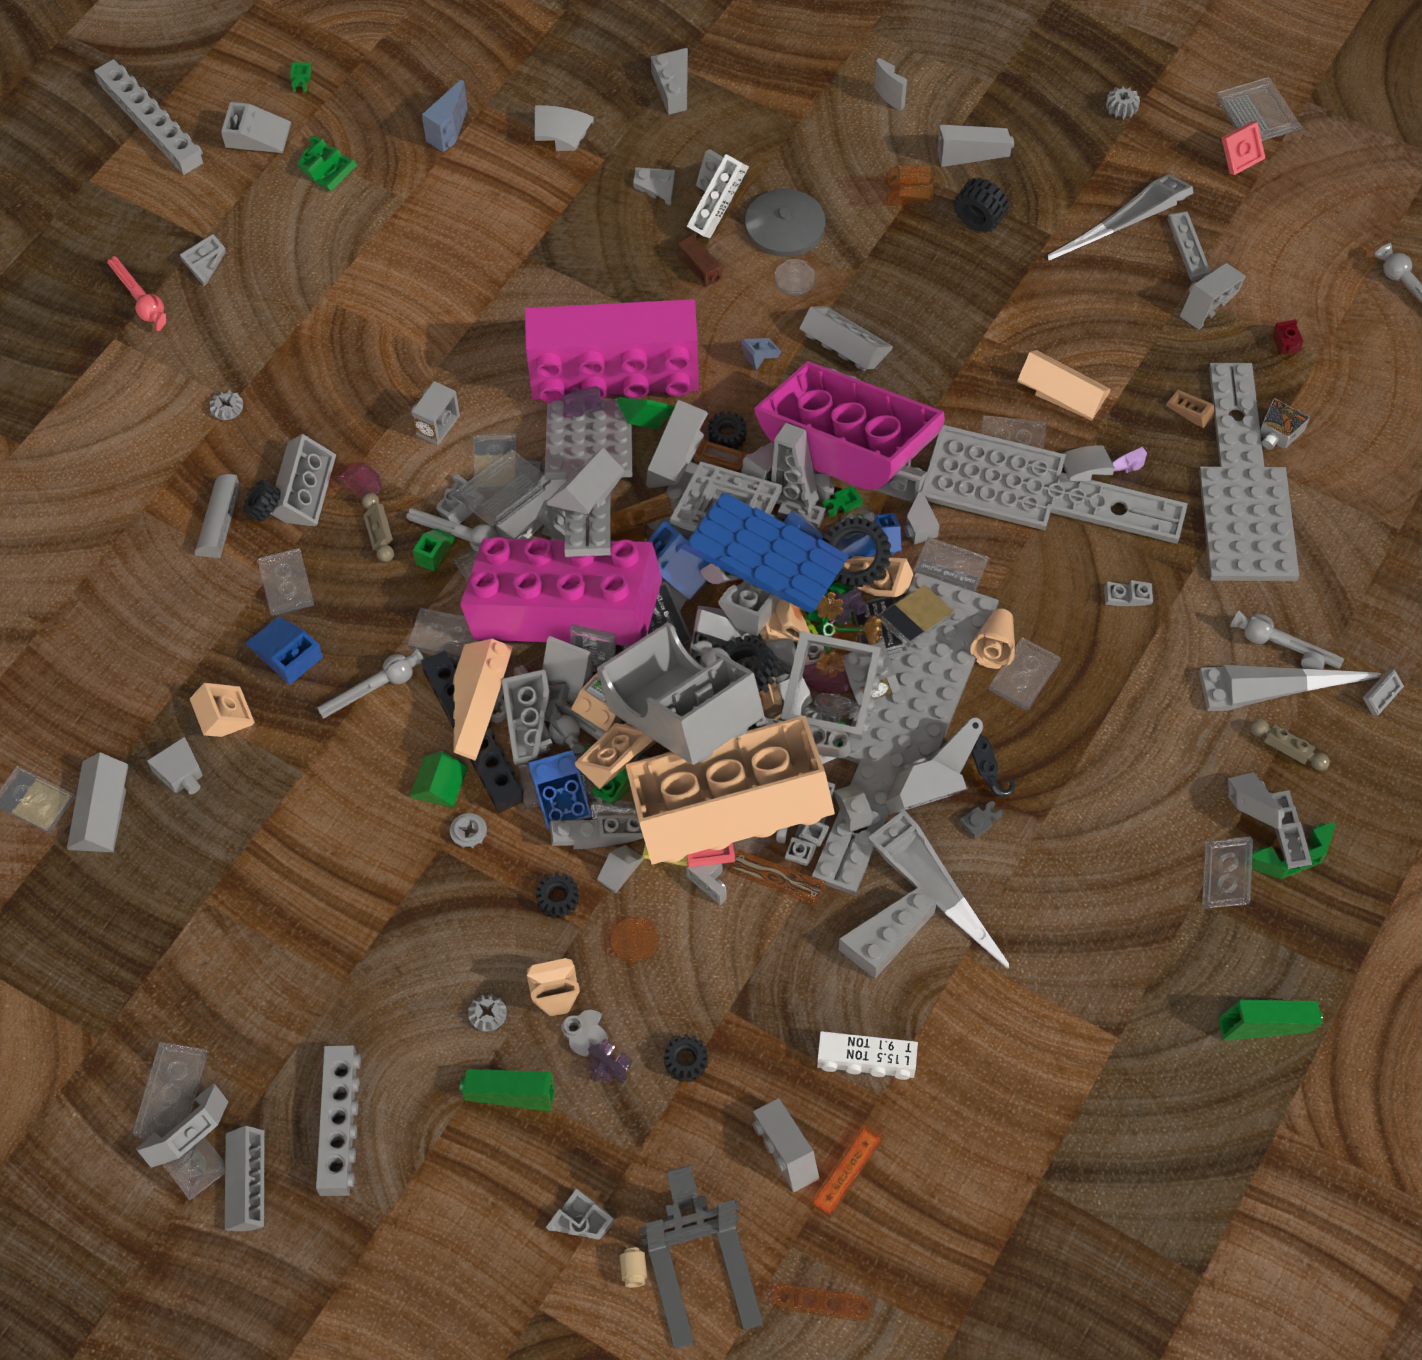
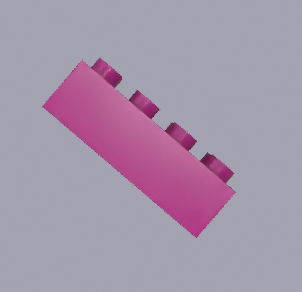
M695 299L525 308L526 353L532 400L541 399L544 402L551 403L554 400H563L564 398L583 397L586 400L594 401L595 399H603L605 396L625 395L629 398L638 399L645 397L649 393H668L671 396H684L690 391H699Z
M483 538L460 605L473 640L494 639L497 641L547 642L548 637L551 636L567 643H575V627L613 635V644L633 645L647 636L662 582V575L652 542L610 541V555L565 557V540H547L545 538Z

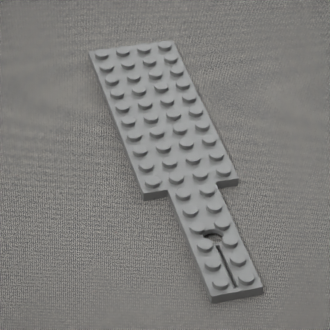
M917 572L906 597L925 585L954 612L911 641L900 633L902 644L886 648L901 690L875 699L873 712H869L867 720L870 721L868 734L864 733L863 740L848 737L851 744V752L847 757H844V759L859 764L850 785L856 784L865 793L873 813L872 823L870 826H867L866 830L860 833L849 832L842 812L839 810L812 875L813 881L854 896L858 891L875 849L868 841V837L885 825L889 815L885 801L897 775L905 771L904 766L912 764L916 760L925 758L927 762L940 749L976 661L974 654L971 655L970 653L971 643L991 613L997 609L999 603L997 599ZM859 705L851 724L853 727L857 726L861 705Z

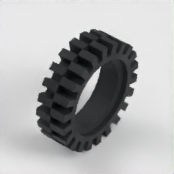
M854 517V519L845 518L843 522L838 521L836 523L837 526L831 527L829 529L830 533L828 535L825 534L824 539H826V543L838 549L841 540L847 535L856 532L869 535L874 541L876 554L873 562L867 569L860 572H849L841 568L835 580L849 587L857 586L858 588L863 587V585L869 586L874 580L878 581L880 579L879 576L885 574L886 566L890 565L889 557H892L888 536L877 524L866 518Z
M745 635L744 640L740 636L736 637V643L732 640L728 641V648H725L724 645L720 648L727 652L735 662L749 655H755L759 658V665L754 673L758 692L763 690L767 693L769 688L766 685H773L775 681L771 677H777L778 672L775 669H778V663L776 662L778 660L765 642L756 636L751 638L749 635Z

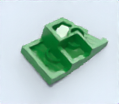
M312 135L309 138L311 143L308 148L304 149L297 167L315 183L328 191H332L357 164L354 159L343 156L338 149L326 145L323 139Z

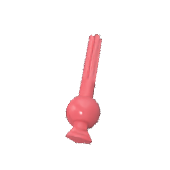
M113 256L112 260H108L107 263L137 301L135 310L138 317L146 322H154L156 331H160L166 324V313H164L162 300L154 294H146L119 259Z

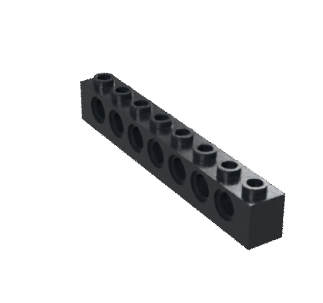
M444 650L422 660L421 665L424 675L454 729L455 719H453V711L455 709V701H453V696L450 695L455 692L453 678L457 664L454 658H449ZM444 676H449L447 679H441ZM489 726L486 729L481 746H487V748L479 749L476 760L470 758L469 760L499 814L523 803L522 793H524V789L519 780H514L512 776L515 774L510 762L505 763L503 759L505 757L504 751L500 744H495L493 740L495 735ZM490 764H497L493 768L488 767ZM500 782H506L503 786L497 785Z

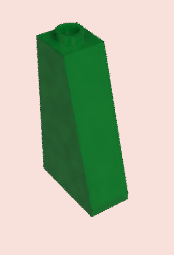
M1239 1000L1218 1018L1222 1041L1312 1033L1323 1024L1322 1012L1319 1010L1318 1001Z
M467 1069L466 1076L461 1077L459 1091L463 1093L465 1101L551 1112L555 1085L552 1072Z

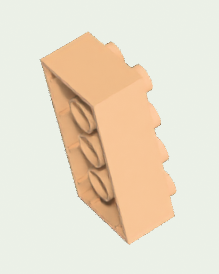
M805 715L749 730L744 735L732 738L714 750L711 757L707 760L697 762L694 765L673 752L625 765L651 864L663 861L668 863L677 862L688 854L707 849L721 850L732 842L754 836L760 838L768 837L774 834L776 830L797 824L811 825L817 823L823 817L835 814L825 770Z

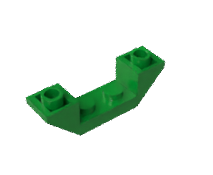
M1334 822L1326 825L1325 823H1320L1312 829L1308 839L1312 847L1308 848L1312 865L1288 869L1285 859L1283 858L1280 861L1272 846L1266 849L1261 847L1254 850L1247 865L1250 869L1283 879L1321 864L1327 854L1336 825Z

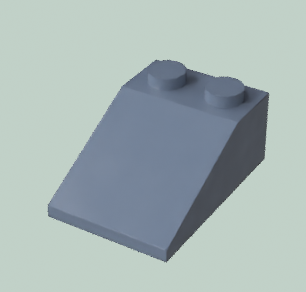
M463 80L457 82L422 114L426 142L442 152L452 147L457 141L468 109Z

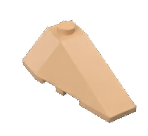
M853 556L846 560L842 568L849 572H860L867 569L875 557ZM889 558L890 565L886 566L885 574H881L878 581H872V584L869 586L863 585V587L859 588L854 586V588L874 596L897 597L908 592L913 572L906 558Z

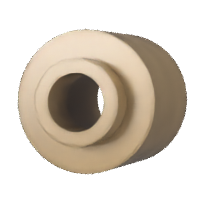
M639 1248L625 1249L624 1253L620 1255L622 1281L625 1282V1287L635 1288L645 1285V1279L647 1278L645 1253L639 1251Z

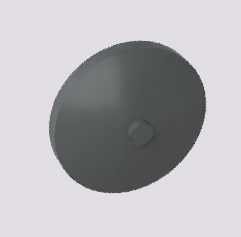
M778 189L759 196L751 203L745 217V229L750 241L761 251L779 257H792L810 251L820 242L825 231V214L820 204L808 194L792 189Z

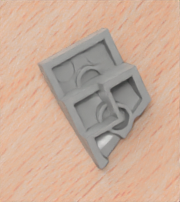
M535 105V141L555 140L556 151H575L580 144V140L585 137L586 130L590 124L594 123L593 116L577 110L557 106Z

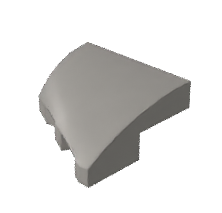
M456 474L453 477L455 483L451 489H446L444 498L438 503L436 509L443 519L460 524L484 505L486 501L481 494L471 488L467 480Z
M576 1189L562 1209L557 1211L546 1228L549 1231L600 1240L617 1219L579 1189Z

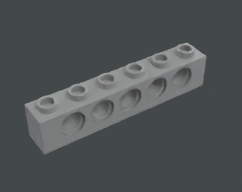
M354 1045L324 1047L316 1189L320 1196L350 1195V1187H354L355 1183L354 1172H351V1163L356 1161V1149L352 1148V1141L357 1138V1125L353 1124L354 1115H358V1100H355V1092H359L360 1082L359 1077H356V1069H360L361 1057L360 1054L356 1053ZM340 1070H348L346 1075L342 1077L336 1076ZM339 1093H346V1097L344 1099H335V1097ZM337 1117H345V1120L342 1123H334V1120ZM335 1141H344L342 1146L338 1148L332 1147ZM335 1164L343 1165L341 1170L337 1172L331 1171Z

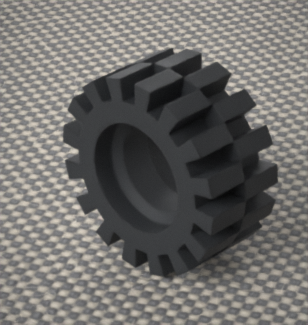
M722 411L720 416L715 414L714 419L711 418L710 424H708L710 442L734 448L735 450L738 449V445L742 447L743 442L746 440L745 420L743 421V417L741 415L738 417L736 412L731 415V411H727L725 415ZM723 428H732L735 430V433L723 435L719 431Z
M265 480L257 482L255 487L251 488V492H248V498L244 500V514L259 522L265 521L266 517L269 518L270 513L274 512V507L278 505L277 501L280 500L279 489Z
M555 872V877H552L550 873L547 875V879L544 877L541 879V884L538 883L536 890L537 904L541 912L544 911L546 916L551 914L552 918L556 919V915L564 918L565 913L568 916L571 914V909L575 911L577 908L576 904L579 903L577 884L571 876L567 878V874L563 873L561 877L559 872ZM554 889H563L567 894L566 898L561 902H552L548 896Z
M684 1034L685 1038H681L678 1035L675 1041L672 1038L669 1041L670 1045L665 1047L664 1064L668 1074H672V1078L676 1079L678 1077L680 1082H683L684 1079L692 1082V1078L697 1080L699 1074L703 1075L705 1073V1068L708 1065L707 1048L703 1046V1041L701 1039L697 1041V1037L694 1035L692 1038H689V1034ZM681 1051H691L696 1057L694 1063L689 1066L680 1065L676 1058Z

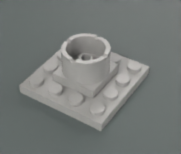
M700 462L670 518V525L694 531L722 493L729 494L750 507H757L770 515L782 491V485Z

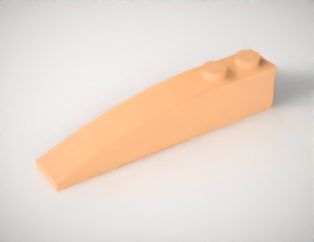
M494 639L464 645L453 678L455 691L453 694V701H455V709L453 711V719H455V727L453 729L454 753L476 760L502 684L512 646Z

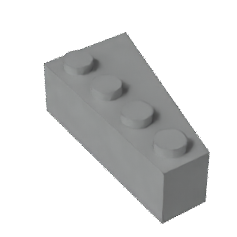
M785 423L774 442L771 482L782 485V491L776 504L781 505L784 503L787 508L795 511L799 509L804 511L806 515H809L812 511V505H816L819 496L806 430Z
M917 888L841 937L838 950L875 979L933 916L937 902L920 888Z

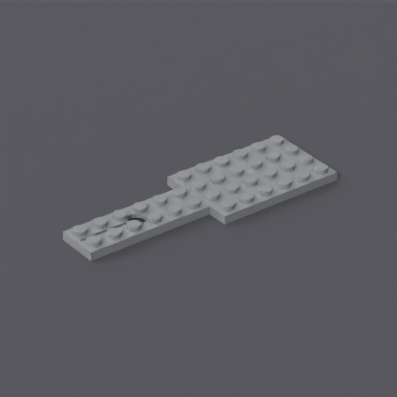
M1210 363L1209 373L1220 467H1200L1199 469L1210 581H1298L1299 569L1286 467H1264L1252 363ZM1239 410L1245 417L1242 421H1235L1232 416H1229V412Z
M598 398L594 401L582 399L574 401L554 400L551 403H547L545 480L566 479L567 481L584 461L602 448L624 469L625 474L622 477H632V424H628L617 403V399ZM611 492L598 509L593 508L592 514L566 510L565 557L610 555ZM586 519H589V521H587V546H586Z
M943 425L938 435L922 488L928 502L1045 531L1050 513L1176 544L1179 541L1188 503L1094 480L1090 482L1070 481L1066 473H1061L1066 457L1065 454ZM1115 503H1122L1127 512L1124 515H1115L1110 507L1115 505Z

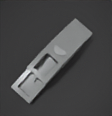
M638 815L598 816L597 820L550 822L552 846L573 845V849H589L619 845L644 838Z

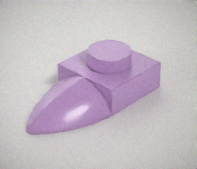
M1141 447L1112 462L1115 467L1114 472L1124 470L1125 473H1128L1132 470H1139L1145 463L1147 455L1145 449Z

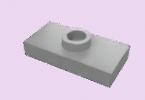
M1388 669L1363 697L1372 715L1378 716L1404 687L1395 669Z

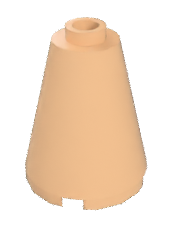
M1006 609L994 610L971 643L970 653L971 655L974 654L977 658L976 661L980 665L999 669L1002 665H1010L1014 659L1013 615Z

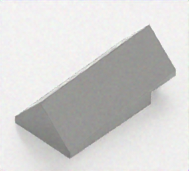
M677 401L647 470L646 486L649 489L679 483L704 437V434L699 429L708 415L706 411L683 401Z
M602 448L581 464L547 501V505L589 514L592 508L598 509L625 474L624 469Z
M100 752L82 762L67 845L68 850L114 852L126 795L124 786L128 764Z

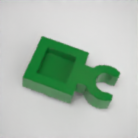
M292 62L290 79L294 93L298 87H303V92H307L306 82H311V62Z
M853 486L834 493V500L827 499L822 503L823 508H833L828 510V517H834L839 510L846 514L863 506V500Z

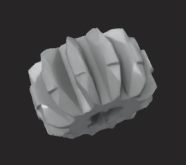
M1123 85L1120 89L1115 87L1108 94L1106 108L1109 109V114H1115V118L1118 116L1122 117L1123 120L1126 116L1131 118L1138 111L1140 97L1137 96V91H1131V87L1125 89Z

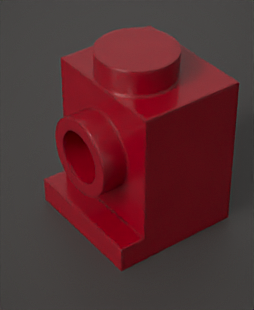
M1297 320L1276 323L1272 336L1280 355L1294 354L1300 351L1304 341L1297 327Z

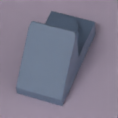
M770 338L743 339L741 341L744 358L755 370H758L764 359L778 358L782 352Z

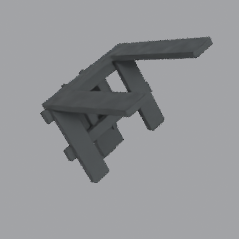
M690 1165L667 1171L672 1204L665 1206L667 1221L663 1222L662 1219L646 1223L645 1227L639 1229L641 1236L646 1235V1238L641 1239L642 1247L647 1246L674 1348L678 1349L692 1345L694 1341L669 1246L716 1234L718 1237L743 1329L747 1330L761 1326L763 1324L736 1229V1222L739 1221V1214L736 1213V1210L740 1208L739 1203L731 1200L718 1204L717 1208L707 1210L705 1195L697 1196V1187ZM692 1207L693 1214L681 1217L680 1210ZM717 1216V1219L704 1222V1220L710 1217ZM674 1228L673 1231L664 1233V1230Z

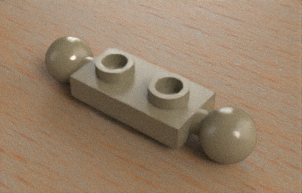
M367 493L362 498V504L368 509L363 516L373 550L377 551V557L380 561L389 562L394 557V550L387 545L393 538L383 505L379 504V498L376 494Z
M1256 719L1251 723L1250 730L1252 734L1257 737L1266 736L1264 742L1304 765L1308 760L1311 761V765L1315 770L1323 771L1328 768L1330 764L1329 757L1324 753H1313L1316 747L1310 745L1306 740L1300 739L1289 733L1286 729L1276 725L1270 729L1268 723L1263 719Z

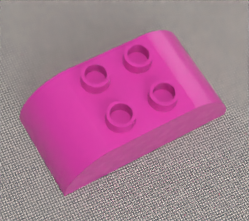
M809 361L802 365L754 408L760 426L773 444L785 423L805 429L813 469L819 473H825L845 481L851 486L867 490H874L884 486L940 433L944 424V411Z

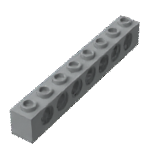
M113 59L94 70L98 84L183 175L203 164L201 157L203 152L199 145L192 143L190 136L186 132L183 133L178 123L170 119L166 110L159 108L157 101L149 97L144 87H139L136 79L128 75L122 64L119 65Z

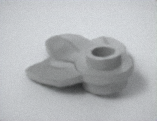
M585 1010L579 1016H569L563 1021L561 1026L562 1033L569 1039L570 1048L578 1055L588 1056L590 1046H598L608 1040L606 1032L598 1025L602 1013L595 1010ZM573 1025L578 1027L576 1031H571L569 1028Z

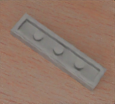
M1188 211L1169 214L1167 220L1191 281L1201 280L1204 275H1209L1211 271Z

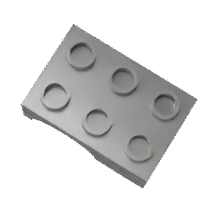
M669 622L597 667L609 711L692 765L707 760L711 757L714 750L732 738L744 735L748 727L764 717L754 672L720 652L715 654V662L706 668L702 667L685 650L675 632L674 626Z

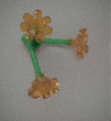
M829 592L827 598L823 596L815 609L820 610L818 616L823 618L822 622L815 627L820 635L828 637L832 636L834 632H858L859 634L866 635L870 645L880 642L881 637L878 633H881V626H879L881 620L879 617L870 616L869 621L864 626L834 627L832 623L827 621H833L836 617L835 615L842 614L843 608L841 605L843 601L842 599L835 600V593ZM824 646L825 652L820 654L821 660L816 662V668L820 669L821 675H826L829 672L830 676L834 677L837 675L836 670L840 672L845 670V666L842 663L845 661V658L834 650L830 651V647Z

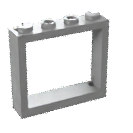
M800 631L781 721L800 717L799 715H794L810 643L872 655L857 726L853 727L806 717L808 724L811 726L841 730L848 737L863 740L864 733L868 734L870 721L867 720L868 713L873 712L875 699L872 698L873 690H878L880 677L877 676L878 668H883L885 655H882L881 647Z

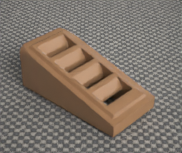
M1177 390L1166 403L1167 407L1202 428L1208 424L1215 414L1214 404L1180 390Z

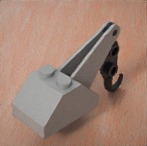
M972 718L968 720L927 762L923 758L904 766L905 771L897 775L885 801L889 815L947 798L967 789L960 772L970 753H972L979 775L988 783L992 793L999 797H1008L1013 793L1015 789L1014 779H1010V786L1007 790H1002L998 786V765L989 740L981 735L983 723L980 719Z

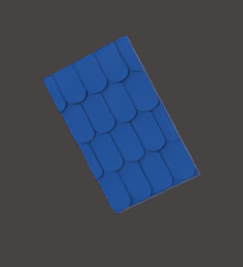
M723 493L718 496L681 548L809 613L816 609L849 555L825 541L817 540L792 525L784 524L757 507L752 508L737 498Z

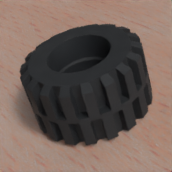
M972 178L967 181L954 199L953 206L955 207V213L958 214L957 217L965 225L978 232L983 231L987 233L988 231H993L1009 210V201L1006 200L1007 196L1003 194V190L998 188L996 184L991 183L987 179Z

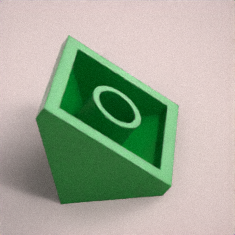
M617 397V403L628 424L656 430L672 415L675 405L648 399Z
M444 751L424 756L411 790L410 798L454 808L467 772V766Z

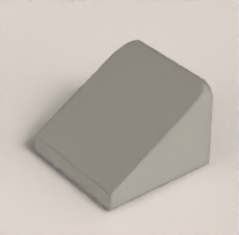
M820 822L804 825L799 838L820 847L829 826Z

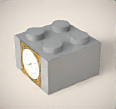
M435 381L430 387L425 389L423 397L418 403L414 404L411 411L417 437L437 446L440 444L460 416L455 390Z
M883 641L872 645L881 647L882 655H885L883 668H878L877 676L880 677L878 690H873L872 698L874 699L901 690ZM851 652L841 656L854 696L858 705H861L872 655Z

